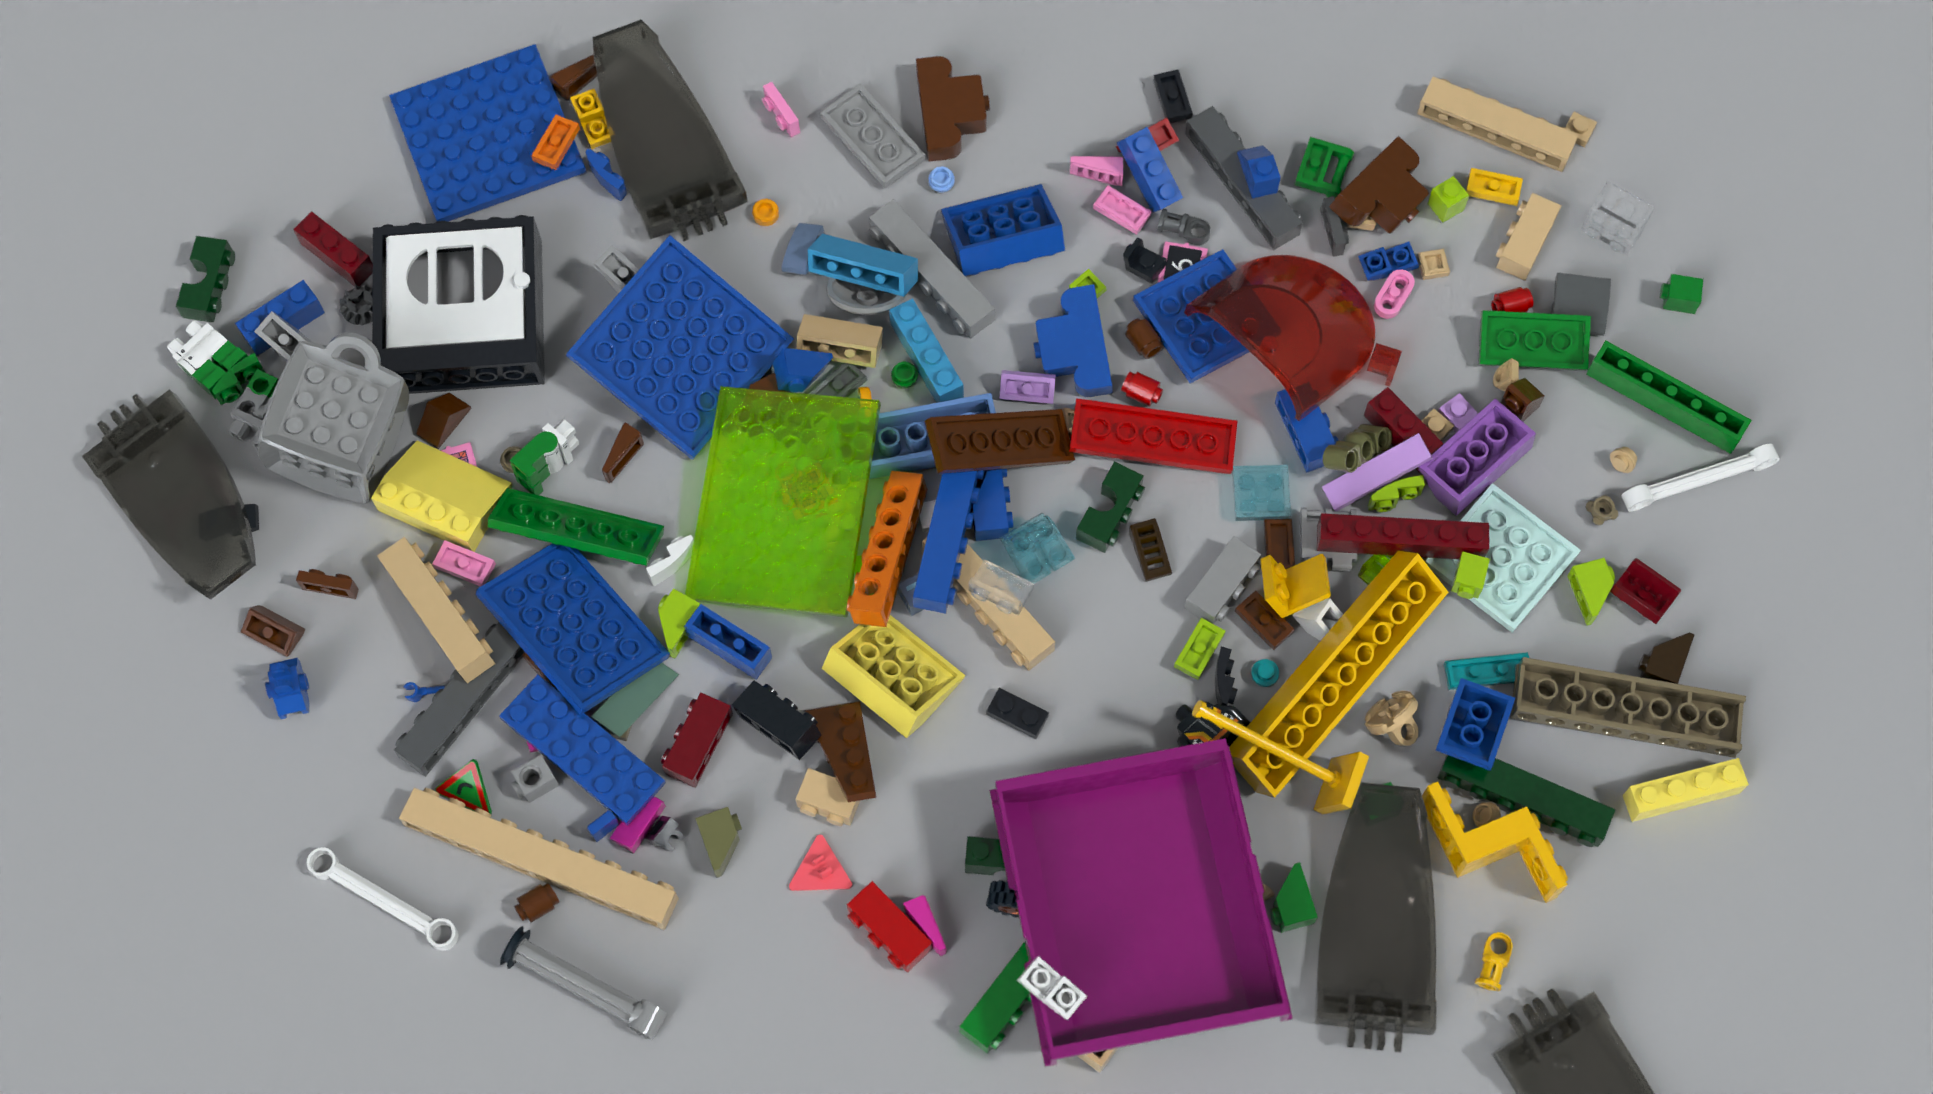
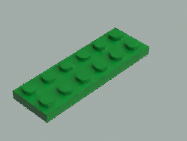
M511 488L506 489L488 517L489 528L647 566L664 534L663 525Z

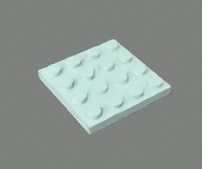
M1493 483L1460 520L1464 522L1489 523V551L1485 558H1489L1490 561L1483 590L1479 598L1469 600L1512 633L1581 551ZM1427 558L1425 563L1429 568L1452 586L1459 559Z

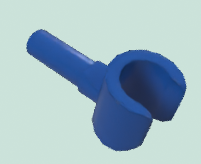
M409 682L404 685V688L406 690L415 689L413 695L405 696V698L411 702H418L424 695L434 694L438 690L444 689L445 685L419 687L415 683Z

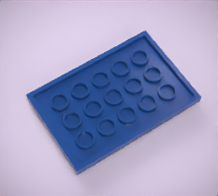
M552 543L476 589V596L580 715L669 658L670 652L578 549Z

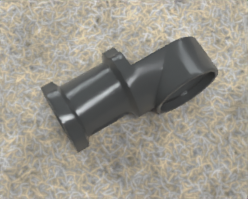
M1162 209L1157 231L1162 232L1166 230L1178 233L1180 237L1187 238L1193 245L1200 246L1208 242L1210 238V225L1206 220L1189 216L1186 213L1179 215L1170 213L1167 209ZM1201 227L1206 233L1201 237H1196L1191 233V230Z

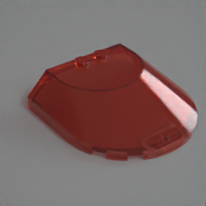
M1273 255L1250 261L1187 304L1184 311L1187 316L1195 312L1211 317L1265 365L1287 390L1296 410L1295 418L1298 421L1302 420L1361 372L1372 353L1375 343L1373 316L1367 302L1358 289L1334 269L1304 257Z

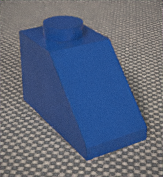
M1263 145L1238 151L1237 154L1252 199L1277 193L1281 177L1273 154Z
M783 348L773 362L778 390L793 393L804 392L826 369L833 359L832 353Z

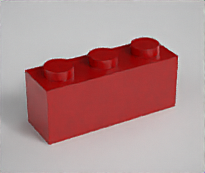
M873 881L847 903L849 912L847 917L857 928L863 926L870 933L867 936L869 941L877 949L882 946L889 953L887 959L896 969L899 970L902 967L908 973L933 949L932 942Z

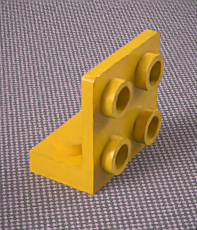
M1323 554L1314 556L1288 569H1285L1282 563H1277L1271 555L1260 559L1265 600L1281 618L1331 596L1326 557Z

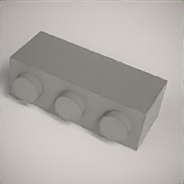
M1233 536L1187 597L1185 609L1199 619L1203 618L1212 624L1217 620L1221 622L1230 610L1228 605L1232 599L1237 601L1246 588L1243 584L1248 578L1253 580L1261 569L1259 564L1261 554Z

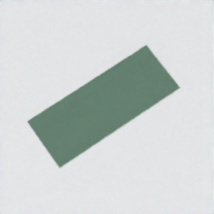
M660 663L611 695L591 717L618 737H621L679 674L664 663Z

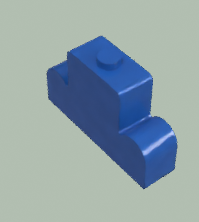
M1092 284L1070 288L1061 296L1062 316L1036 321L1038 342L1033 343L1036 359H1042L1044 374H1053L1056 377L1074 374L1075 388L1081 396L1094 397L1112 394V380L1095 286Z

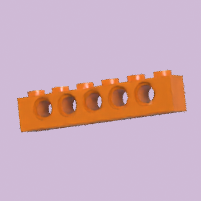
M891 471L889 480L884 482L883 499L876 508V522L874 526L870 527L869 544L867 549H864L862 552V567L860 572H857L855 575V589L853 595H850L847 601V611L850 612L854 624L887 626L928 490L923 474Z

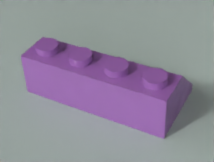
M1495 398L1431 455L1433 457L1432 460L1419 466L1418 469L1436 499L1457 516L1532 449L1536 433Z

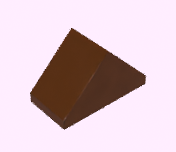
M450 392L428 401L416 434L439 449L472 408Z

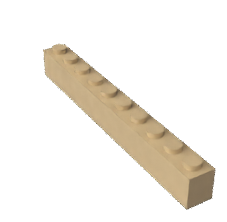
M414 788L399 817L403 825L663 930H665L679 899L676 892L673 891L674 887L668 883L658 881L655 884L648 881L646 875L632 870L631 874L622 871V867L615 862L606 860L605 863L595 860V855L590 852L579 850L577 853L568 849L569 845L560 840L554 839L553 842L542 839L543 835L535 830L527 829L525 832L517 829V824L502 818L499 822L492 819V815L482 809L476 808L475 811L465 808L466 805L457 799L450 798L447 801L439 798L440 794L429 788H424L423 791Z

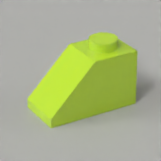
M1605 558L1575 565L1567 575L1587 626L1591 625L1598 616L1615 581L1614 571L1610 565L1607 566Z
M672 589L669 595L666 594L661 599L658 605V612L670 656L675 659L689 638L686 633L685 624L701 603Z

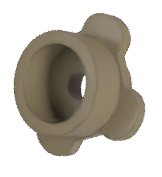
M1603 495L1595 501H1588L1586 504V510L1592 514L1593 523L1600 526L1604 521L1609 519L1615 520L1618 517L1615 504L1607 495Z

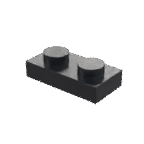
M1179 69L1155 74L1153 81L1165 118L1167 117L1170 123L1192 118L1193 112Z
M998 688L986 710V715L1037 739L1049 716V712L1008 691Z

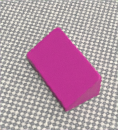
M653 797L628 826L621 821L610 839L634 854L665 809V803Z

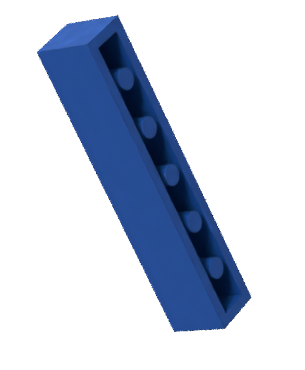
M985 470L942 473L913 594L914 608L946 614L948 604H954L956 589L952 587L954 579H960L962 563H958L960 554L966 553L968 538L964 537L965 531L972 527L974 513H971L970 510L972 504H977L980 488H977L976 484L978 479H983Z

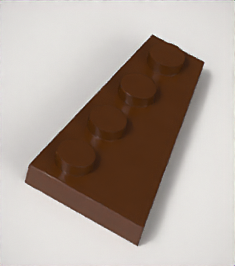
M860 701L804 711L811 714L818 721L816 726L822 736L817 742L820 744L847 802L876 798Z

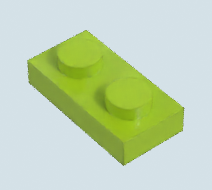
M1201 618L1174 663V668L1199 680L1226 631Z

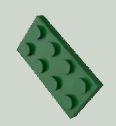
M1483 310L1481 311L1478 365L1501 366L1512 358L1519 362V367L1588 370L1591 316Z

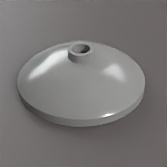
M830 278L827 283L829 299L839 308L855 314L871 315L883 313L896 307L906 297V295L903 297L835 278Z

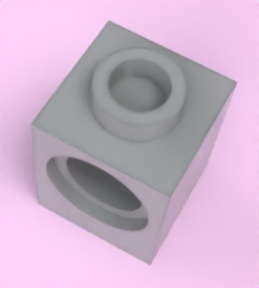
M542 755L511 772L515 778V781L511 783L519 798L525 795L529 803L559 786ZM530 776H540L536 784H526Z

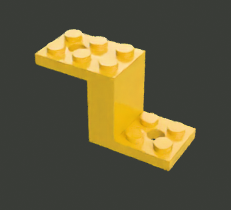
M1438 781L1427 786L1419 803L1457 878L1520 852L1545 903L1556 899L1568 885L1566 883L1568 880L1567 874L1561 865H1557L1552 856L1554 855V850L1548 839L1543 838L1539 831V820L1534 813H1530L1527 806L1464 833V823L1459 814H1454L1450 806L1452 802L1448 791L1445 788H1441Z

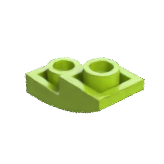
M1423 475L1404 478L1379 489L1371 495L1368 511L1388 512L1396 508L1399 497H1402L1404 500L1418 497L1425 486Z

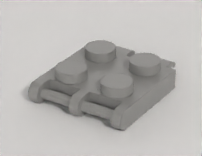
M1301 507V561H1306L1314 556L1323 554L1326 557V564L1331 562L1332 571H1351L1352 563L1357 562V553L1317 551V524L1319 519L1307 518V516H1320L1321 513L1357 515L1356 509H1350V512L1332 511L1331 508H1326L1325 511H1310L1307 508Z

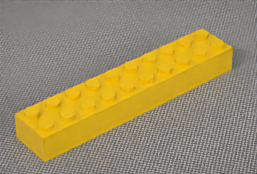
M1396 552L1250 722L1247 728L1306 759L1312 755L1449 593L1418 553ZM1239 736L1229 747L1234 767L1255 792L1275 798L1300 769Z

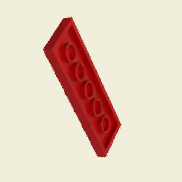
M1076 398L1069 452L1231 474L1233 471L1238 421Z

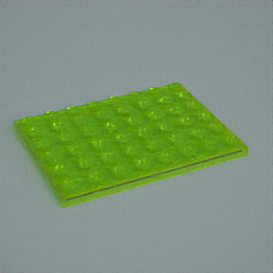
M720 386L685 595L697 602L848 617L847 601L852 592L881 407L880 401Z

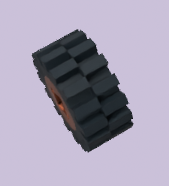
M998 880L991 882L986 907L996 913L1001 912L1002 915L1019 917L1015 890L1009 889L1008 881Z

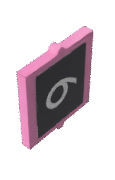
M1165 241L1162 257L1166 258L1167 265L1159 274L1158 283L1205 259L1208 249L1189 246L1188 243L1178 244Z

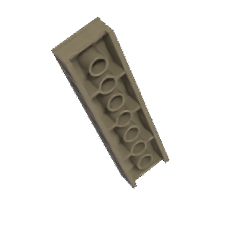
M1523 657L1519 664L1516 665L1512 696L1515 697V701L1510 713L1511 719L1733 758L1742 750V744L1740 743L1743 706L1746 701V696L1526 657Z

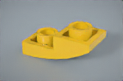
M594 88L570 97L591 149L615 141L614 133Z

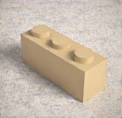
M1534 193L1531 194L1528 202L1523 200L1516 214L1520 216L1518 222L1512 221L1506 236H1509L1510 239L1507 244L1501 243L1496 257L1500 258L1496 268L1526 281L1562 205Z
M804 314L797 333V349L832 353L833 359L831 361L876 368L882 347L883 327Z

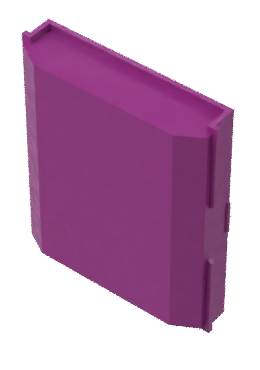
M1226 738L995 781V789L990 790V796L1009 889L1015 890L1016 902L1029 961L1024 965L1025 970L1039 956L1061 977L1065 976L1087 996L1068 1020H1066L1030 992L1045 1067L1057 1065V1059L1280 1017V1022L1293 1019L1270 919L1267 917L1263 900L1264 888L1256 855L1252 853L1250 833Z

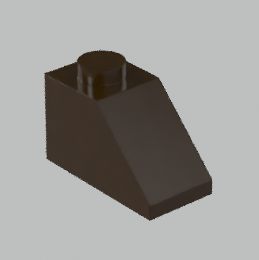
M1686 633L1654 646L1648 655L1643 654L1638 669L1642 671L1640 677L1678 684L1695 634Z

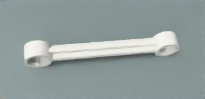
M1765 444L1753 449L1746 455L1650 486L1646 484L1635 486L1625 491L1621 497L1627 510L1633 512L1647 507L1653 501L1752 469L1754 471L1764 470L1776 464L1780 458L1773 444Z
M317 848L309 854L307 867L316 878L321 880L331 878L425 934L427 940L437 950H449L457 943L458 930L448 919L439 918L435 920L340 864L337 856L328 848ZM319 856H331L332 865L327 871L318 873L314 870V862ZM442 925L450 926L452 936L449 941L443 944H436L432 938L435 929Z

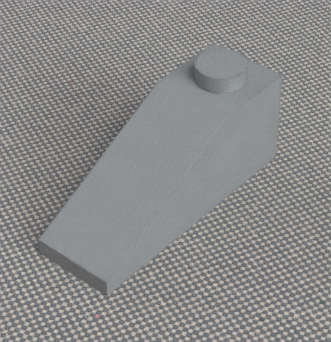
M613 245L594 263L596 269L618 294L639 271Z

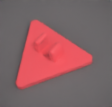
M817 835L791 880L789 889L791 891L851 889L852 882L823 835Z

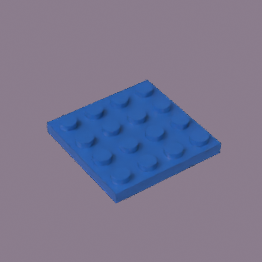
M1223 249L1133 296V302L1159 335L1162 344L1190 384L1279 337L1281 333L1279 327Z

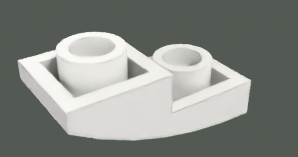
M691 534L672 540L670 545L666 546L669 557L658 558L646 568L653 586L671 577L692 556L696 547Z
M1039 956L1033 960L1017 979L1025 988L1066 1020L1087 997L1065 976L1061 977Z

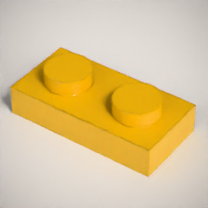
M1471 168L1466 192L1471 197L1517 206L1523 178Z

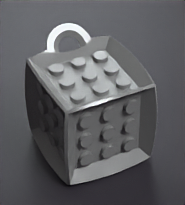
M355 333L340 334L334 337L327 346L314 342H299L279 378L263 420L257 443L258 455L263 465L287 479L314 490L359 503H368L386 470L395 448L409 403L408 386L403 377L381 366V358L377 348L364 336ZM344 349H356L363 354L365 366L348 362L340 358L339 355Z

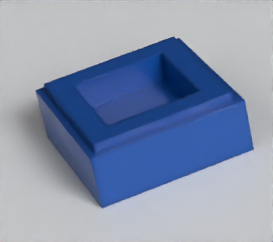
M608 810L589 824L587 829L594 840L598 842L618 827L619 822L611 810Z

